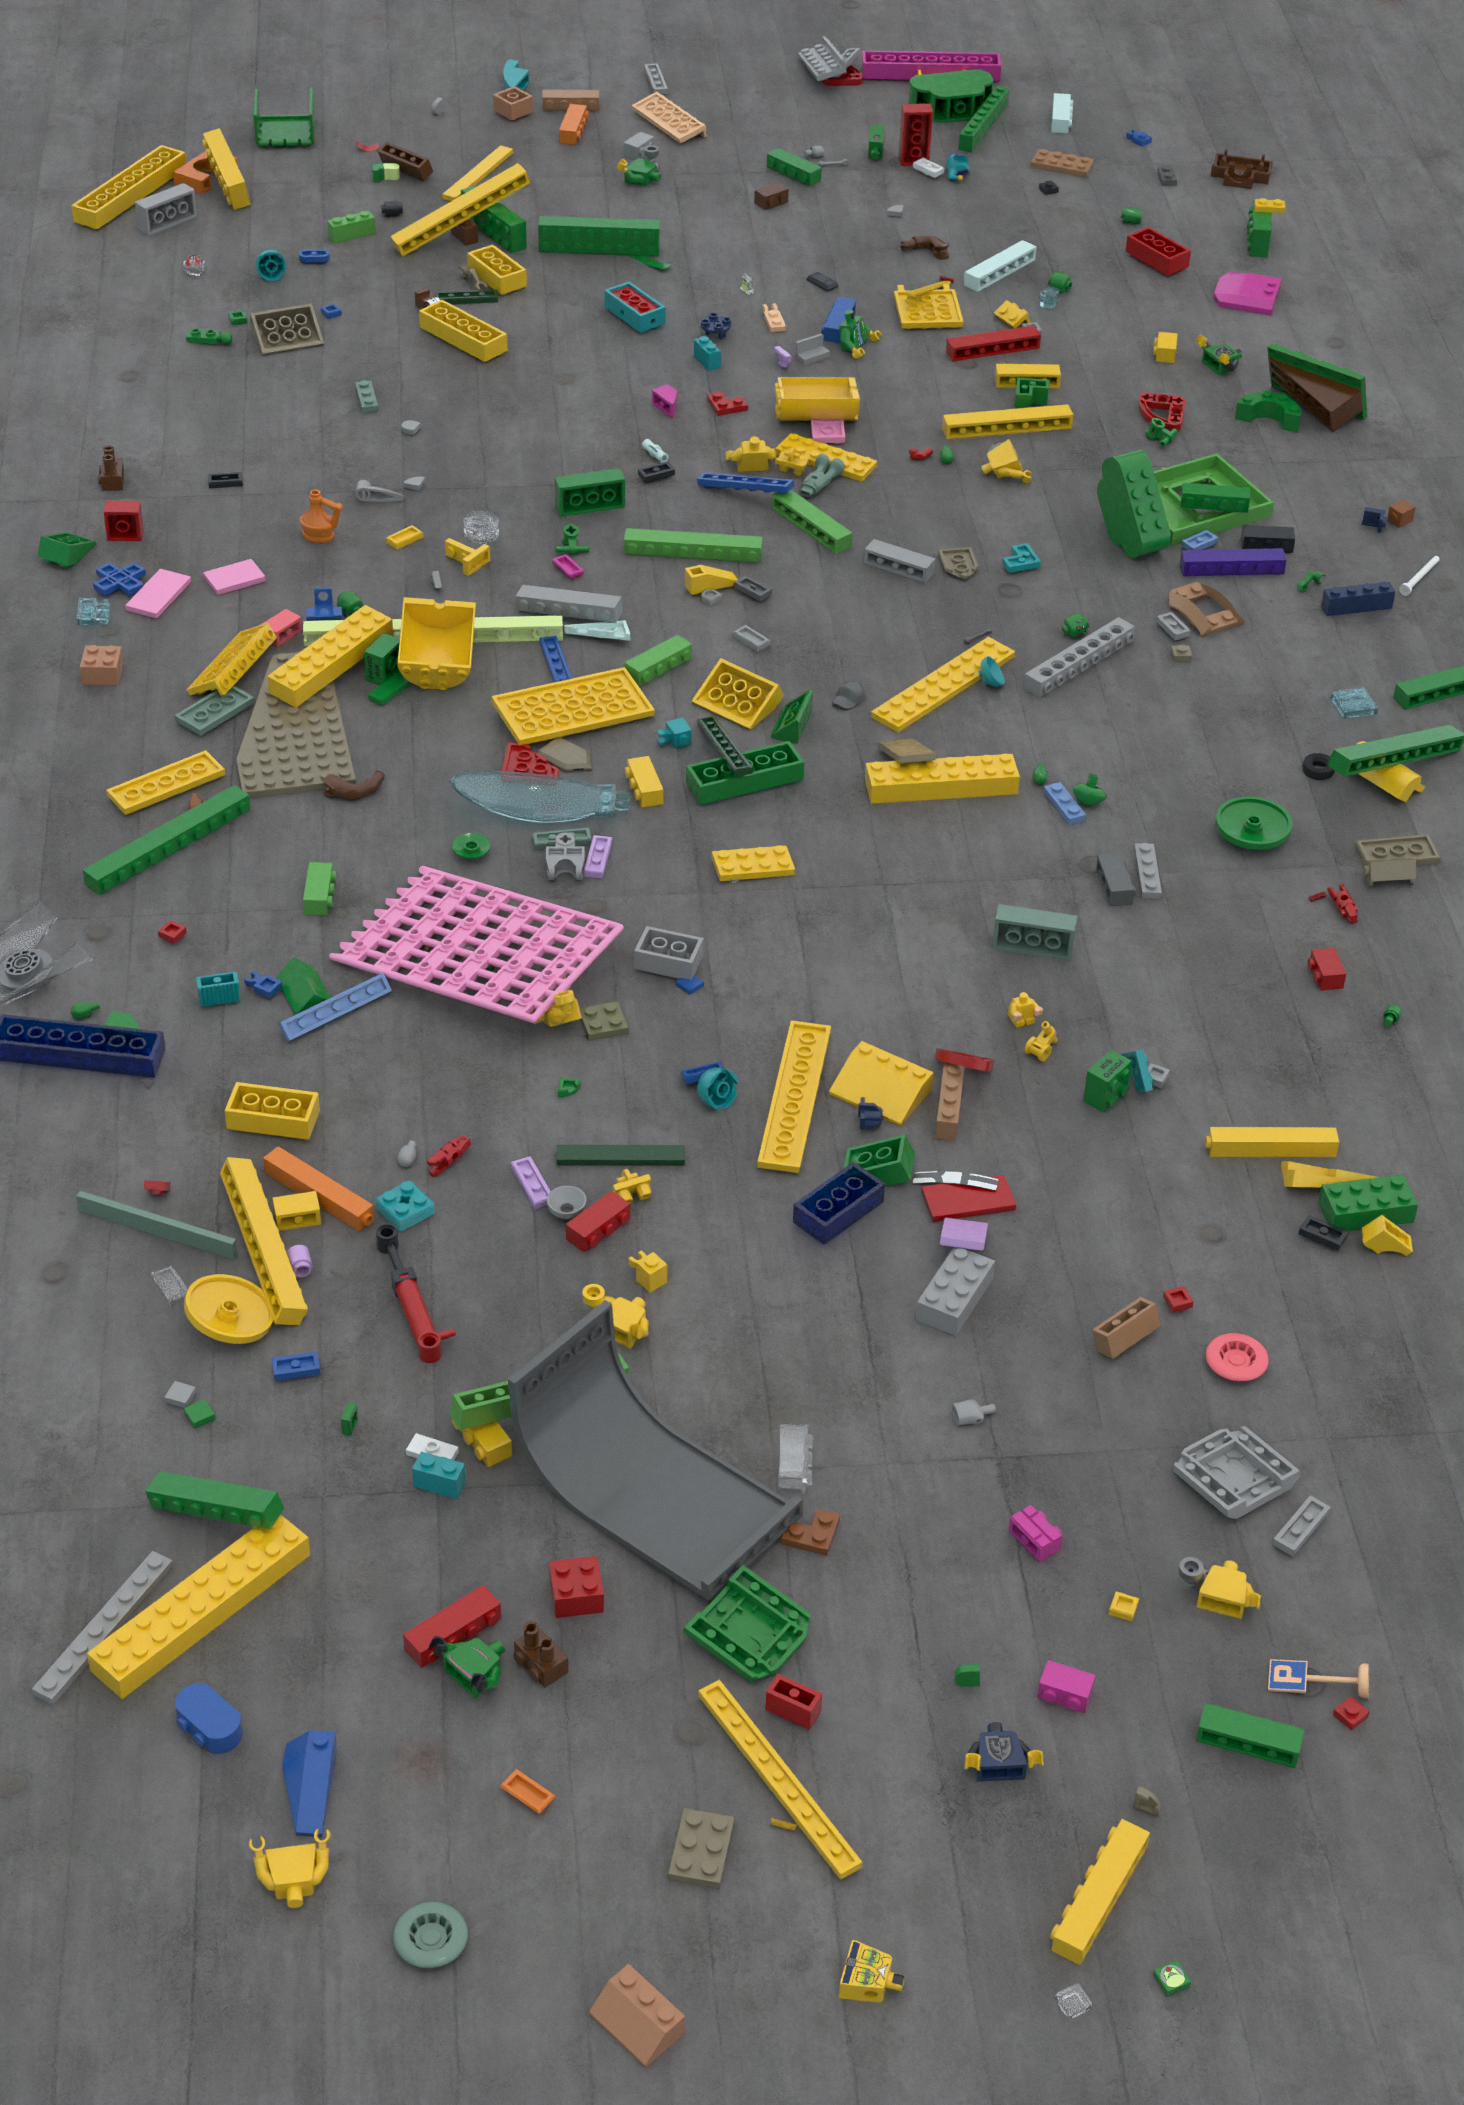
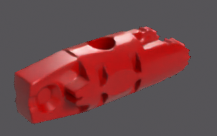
M1339 884L1340 892L1336 893L1333 887H1328L1327 891L1341 916H1345L1350 924L1357 923L1356 912H1358V908L1344 884Z
M460 1135L446 1143L426 1161L431 1166L429 1169L430 1176L435 1177L460 1158L471 1146L470 1138Z

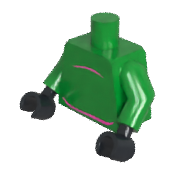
M433 1637L428 1647L435 1649V1656L443 1655L444 1671L476 1699L484 1690L497 1687L502 1673L499 1656L505 1652V1648L500 1641L496 1640L487 1646L479 1638L459 1643H447L442 1637Z

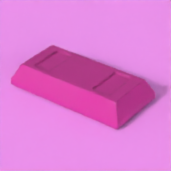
M566 554L552 559L554 565L570 579L582 576L585 572Z

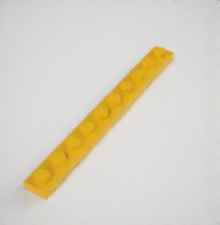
M720 1679L698 1690V1697L838 1878L841 1880L861 1869L862 1861Z

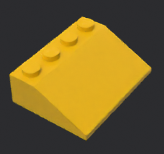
M720 658L691 702L751 730L776 709L784 694L778 684Z
M861 1041L845 1062L829 1090V1095L858 1108L861 1097H865V1103H875L878 1107L882 1108L883 1119L901 1126L932 1091L934 1072Z

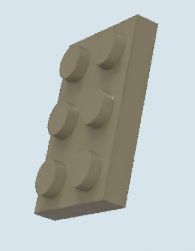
M684 1808L669 1868L668 1880L720 1889L735 1817Z

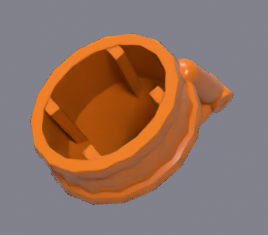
M311 490L309 495L310 507L299 519V523L303 528L302 535L306 540L313 543H327L332 541L335 536L333 529H336L338 526L343 505L323 498L319 490ZM322 504L334 510L333 516L324 510Z

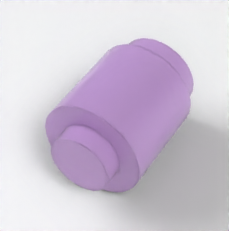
M304 1245L291 1247L287 1251V1256L293 1272L299 1278L308 1276L312 1269L308 1248Z

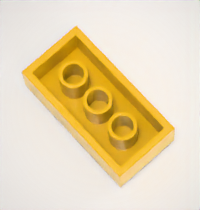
M490 245L467 253L469 269L474 268L478 278L494 290L496 289L499 294L505 295L508 292L520 290L527 286L526 269L496 246Z
M236 1082L225 1108L226 1128L309 1140L320 1112L319 1094L317 1092Z

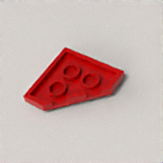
M508 742L500 776L501 782L548 787L557 786L559 769L557 767L550 766L547 763V759L539 753L535 754L528 744L519 745L518 743Z

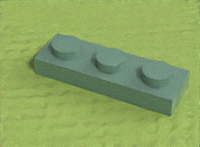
M366 380L355 382L362 413L378 412V403L372 382Z

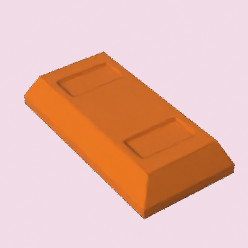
M518 1769L500 1785V1788L538 1814L556 1798L553 1793Z

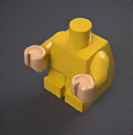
M1025 992L1020 993V997L1013 998L1008 1007V1016L1016 1028L1025 1024L1035 1023L1034 1015H1042L1043 1008L1038 1006Z

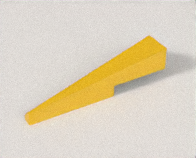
M1282 1161L1281 1163L1285 1187H1321L1323 1184L1378 1178L1371 1175L1339 1169H1327L1290 1161Z

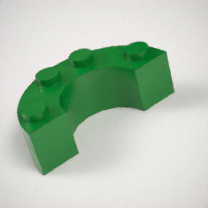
M1265 390L1244 395L1237 402L1235 419L1251 422L1256 418H1271L1282 425V430L1298 433L1301 409L1286 394H1277Z

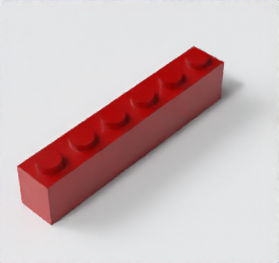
M1033 325L947 338L946 354L952 362L1040 349L1041 334Z

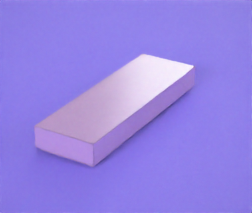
M593 836L584 868V877L603 879L612 846V837Z
M531 1156L512 1161L511 1169L533 1208L538 1209L547 1206V1197L551 1191Z

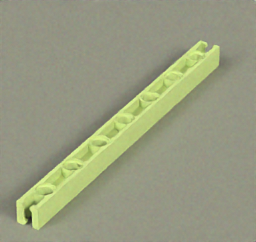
M562 616L475 617L473 642L539 641V638L557 636L558 641H563ZM392 619L393 636L400 638L402 619ZM344 620L304 621V646L311 645Z

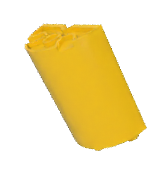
M778 377V383H775L777 403L775 404L776 419H779V421L858 420L860 397L855 377Z
M404 597L398 668L408 681L422 689L446 690L466 680L471 670L476 603L445 600L444 603L439 604L434 599Z

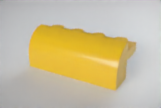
M1402 764L1359 773V775L1404 802L1408 801L1414 790L1422 793L1425 789V786L1420 784L1422 776Z

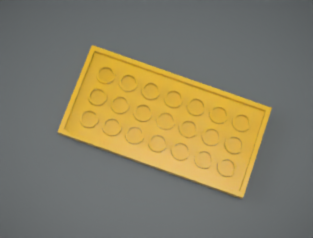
M625 667L491 696L493 706L519 745L651 717L655 714V709Z

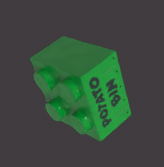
M383 633L372 645L366 648L364 651L366 681L380 686L399 671L398 653L400 638Z
M1110 1050L1087 1070L1083 1101L1103 1113L1109 1107H1113L1121 1096H1125L1129 1091L1130 1086L1128 1083L1132 1074V1061Z

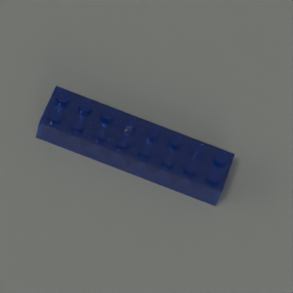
M1 1014L0 1061L155 1078L166 1050L163 1031Z

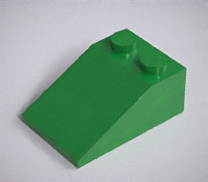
M68 532L41 536L37 557L44 558L43 561L56 562L61 567L69 568L71 565H76L96 545V541Z
M906 1134L847 1148L842 1178L843 1180L883 1185H895L911 1181L915 1151Z

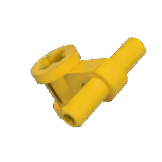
M1047 1021L1041 1024L1043 1030L1037 1038L1031 1037L1024 1049L1025 1053L1037 1056L1041 1062L1046 1061L1052 1051L1050 1044L1057 1042L1056 1031Z

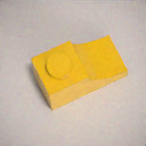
M1383 1215L1362 1227V1241L1364 1245L1377 1254L1384 1251H1394L1407 1256L1413 1252L1411 1236Z

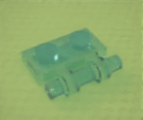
M79 598L76 618L77 625L95 624L96 620H100L103 626L107 625V622L110 620V601L105 599L103 602H97V598Z

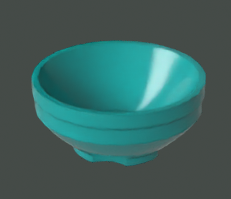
M990 656L985 657L981 661L980 670L978 671L983 682L993 687L1004 685V675L996 661Z

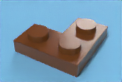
M817 1508L812 1525L809 1526L795 1522L783 1533L781 1544L827 1556L840 1521V1514Z

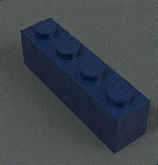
M1390 582L1324 589L1321 607L1327 616L1392 609L1396 591Z

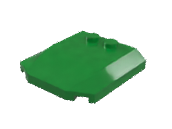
M742 1565L728 1580L727 1586L715 1599L687 1623L683 1633L752 1683L776 1674L801 1647L807 1636L811 1614Z

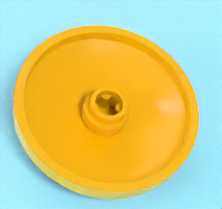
M225 1274L208 1275L196 1280L187 1290L184 1300V1311L188 1320L197 1330L212 1339L232 1344L250 1343L264 1337L272 1326L273 1317L263 1290L248 1280Z

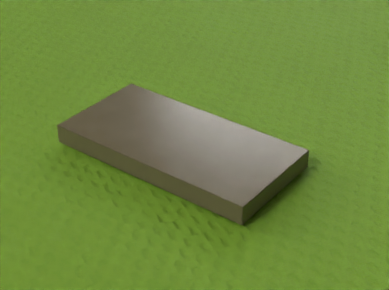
M913 738L878 742V748L899 763L932 761L936 759L935 752Z
M1429 834L1359 840L1355 843L1356 850L1364 865L1367 860L1411 858L1416 860L1417 866L1439 864L1441 859Z

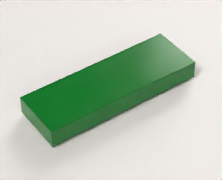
M398 671L369 693L368 700L383 706L412 683Z

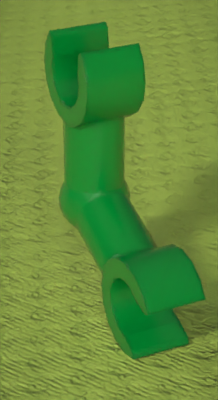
M1310 571L1304 580H1300L1296 584V587L1299 588L1298 591L1304 593L1312 579L1316 583L1321 584L1320 578L1326 575L1320 571L1316 573Z

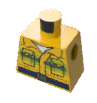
M852 1940L840 1981L839 1998L880 2003L883 2001L886 1988L902 1992L905 1975L891 1972L892 1957L889 1954Z

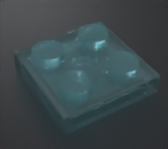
M1365 687L1331 692L1330 698L1344 719L1378 713V707Z

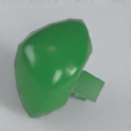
M1089 774L1086 784L1079 783L1073 787L1075 797L1084 806L1097 805L1107 798L1103 789L1096 787L1098 777L1095 774Z

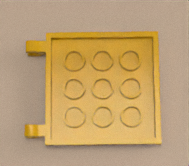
M949 283L942 284V290H930L908 298L905 292L911 290H904V285H897L898 291H894V300L901 328L909 330L912 328L941 329L943 327H963L964 321L955 289H950Z

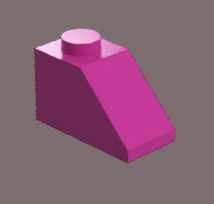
M668 384L653 389L652 404L671 418L674 417L677 407V390Z

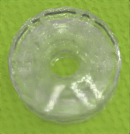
M481 510L471 512L464 517L463 531L464 537L468 541L486 544L498 538L499 519L494 513Z

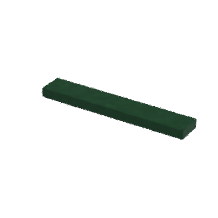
M557 1145V1165H685V1145Z

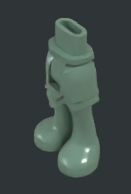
M819 454L815 460L817 469L806 476L799 494L810 497L818 493L822 488L830 484L831 479L839 476L844 471V462L839 458H835L830 464V459L827 455Z

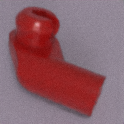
M928 447L918 452L917 448H912L909 450V457L915 460H924L933 454V450Z

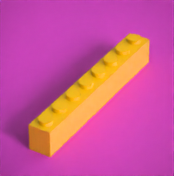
M1067 404L943 415L942 430L946 439L1072 429L1073 413Z

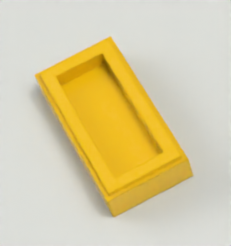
M412 525L386 537V543L398 550L423 538V532Z

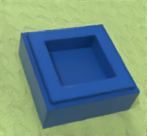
M335 304L321 307V313L327 319L342 315V310Z
M694 975L692 980L678 979L676 986L691 995L704 986V981Z

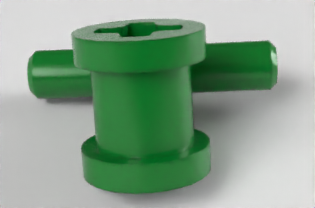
M1153 418L1151 420V425L1146 429L1145 435L1152 440L1159 438L1161 440L1159 444L1162 447L1167 443H1171L1177 434V430L1172 429L1169 431L1165 429V423L1161 419Z
M567 524L563 529L564 535L562 536V543L565 546H556L555 552L576 554V552H589L590 547L589 545H576L579 529L576 525Z

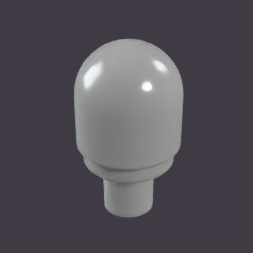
M812 146L809 150H805L804 154L811 158H818L823 156L824 149L822 146Z
M410 1140L407 1145L400 1149L397 1156L400 1166L409 1167L413 1164L417 1155L415 1149L417 1143Z

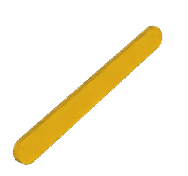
M941 281L905 292V295L910 298L913 295L943 287L942 284L949 283L950 285L951 281Z

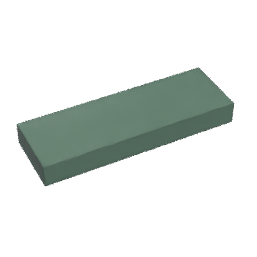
M589 828L532 833L535 850L556 847V836L560 833L574 835L575 846L591 845L592 843Z

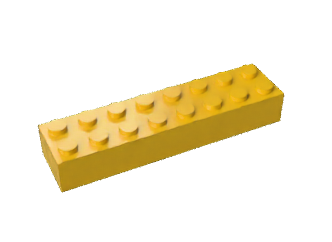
M364 605L267 676L269 693L297 708L363 659L366 648L372 645L383 633L393 636L392 618Z
M1013 754L937 758L932 761L899 763L898 761L866 763L865 784L871 804L1018 794L1020 775Z

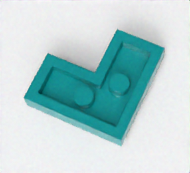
M1028 543L1013 545L1011 552L1014 556L1005 557L1002 560L1003 566L1009 573L1031 570L1041 566L1040 559Z
M1143 1049L1121 1053L1120 1055L1132 1061L1131 1071L1137 1093L1153 1090V1078L1148 1071V1058Z

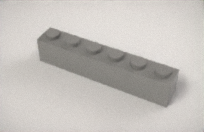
M522 585L516 594L517 611L616 623L623 612L621 596Z

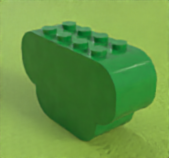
M983 70L917 75L910 79L909 104H931L933 110L932 121L934 122L970 121L991 94L993 77L990 73Z
M1139 449L1105 459L1102 464L1103 479L1097 485V496L1111 541L1118 546L1122 545L1125 554L1129 558H1137L1167 549L1171 543V533L1152 464L1147 453Z

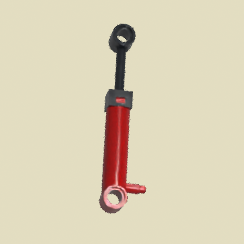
M383 1223L376 1229L377 1249L381 1253L389 1254L395 1271H391L392 1288L395 1296L400 1300L419 1349V1358L425 1363H435L442 1356L441 1340L455 1336L456 1332L454 1329L435 1331L418 1288L413 1266L403 1268L397 1253L399 1247L398 1229L394 1224Z

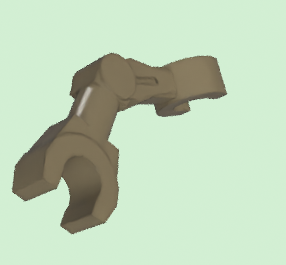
M466 265L458 267L462 271L461 278L470 276L476 283L475 290H481L480 287L483 290H487V284L479 280L474 268L469 269Z

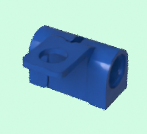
M330 587L315 588V608H306V621L343 620L342 607H333L332 589ZM325 592L328 594V598L320 599L318 594Z

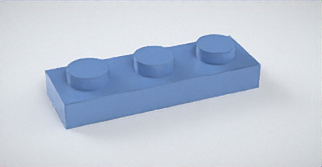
M1061 782L1044 786V794L1068 825L1086 821L1085 812Z

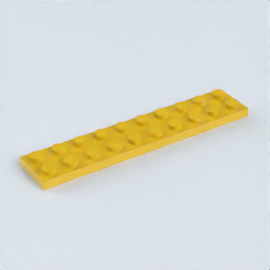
M987 637L871 711V718L899 733L982 679L978 671L980 670L981 661L985 657H992L998 666L1001 667L1015 657V651Z
M799 1021L790 1022L757 1168L800 1173L831 1034V1026Z

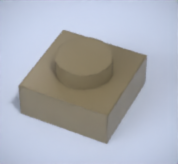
M1189 645L1171 646L1174 662H1189L1192 660Z

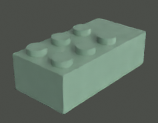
M999 904L995 918L992 949L1071 961L1077 916Z

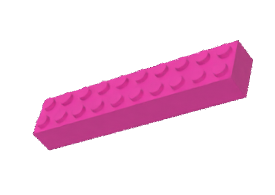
M862 51L861 63L863 79H893L895 81L900 79L910 81L912 77L918 75V70H921V75L962 70H983L990 73L993 77V82L1000 81L1002 66L1000 53Z

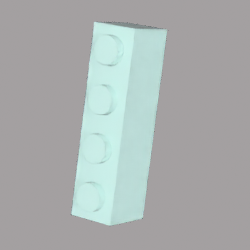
M1054 93L1051 132L1068 133L1069 128L1072 127L1073 100H1070L1071 94Z

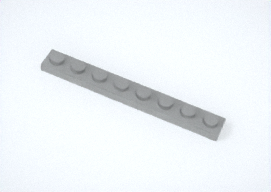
M152 1551L32 1688L33 1695L54 1705L89 1664L87 1652L117 1631L170 1571L173 1567V1561Z

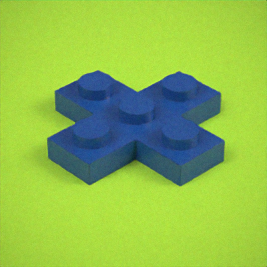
M109 562L96 569V575L102 579L94 582L93 586L96 591L104 596L118 589L131 596L143 587V583L138 579L146 575V570L135 562L122 569Z

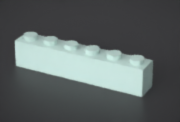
M1022 240L965 271L964 286L978 292L1033 262L1036 257V246Z

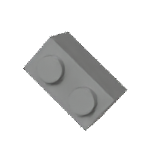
M639 132L623 142V156L634 160L638 157H644V148L648 145L655 146L654 136Z

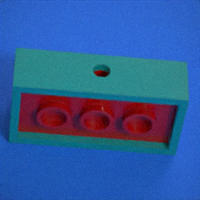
M630 281L604 290V307L640 333L666 324V307Z

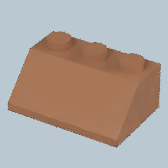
M627 1964L607 1982L589 2011V2015L645 2068L685 2034V2015L630 1964Z

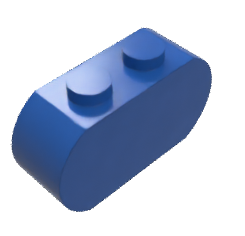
M192 1684L179 1692L175 1700L176 1723L183 1732H188L193 1736L198 1746H204L210 1753L221 1754L233 1750L240 1743L243 1736L240 1713L208 1684Z

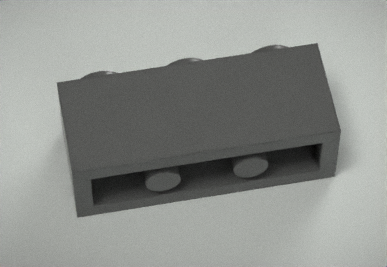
M1120 853L1098 855L1096 872L1109 907L1132 905L1133 897L1136 896V888L1131 883V874L1127 872L1126 861L1122 859Z

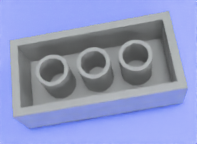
M182 183L136 201L135 210L138 230L150 236L197 217L194 189Z
M954 1247L917 1301L916 1320L957 1336L992 1282L995 1260L964 1248Z

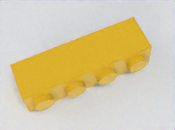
M996 364V388H1016L1017 378L1049 380V388L1059 389L1061 378L1060 366L1050 364Z

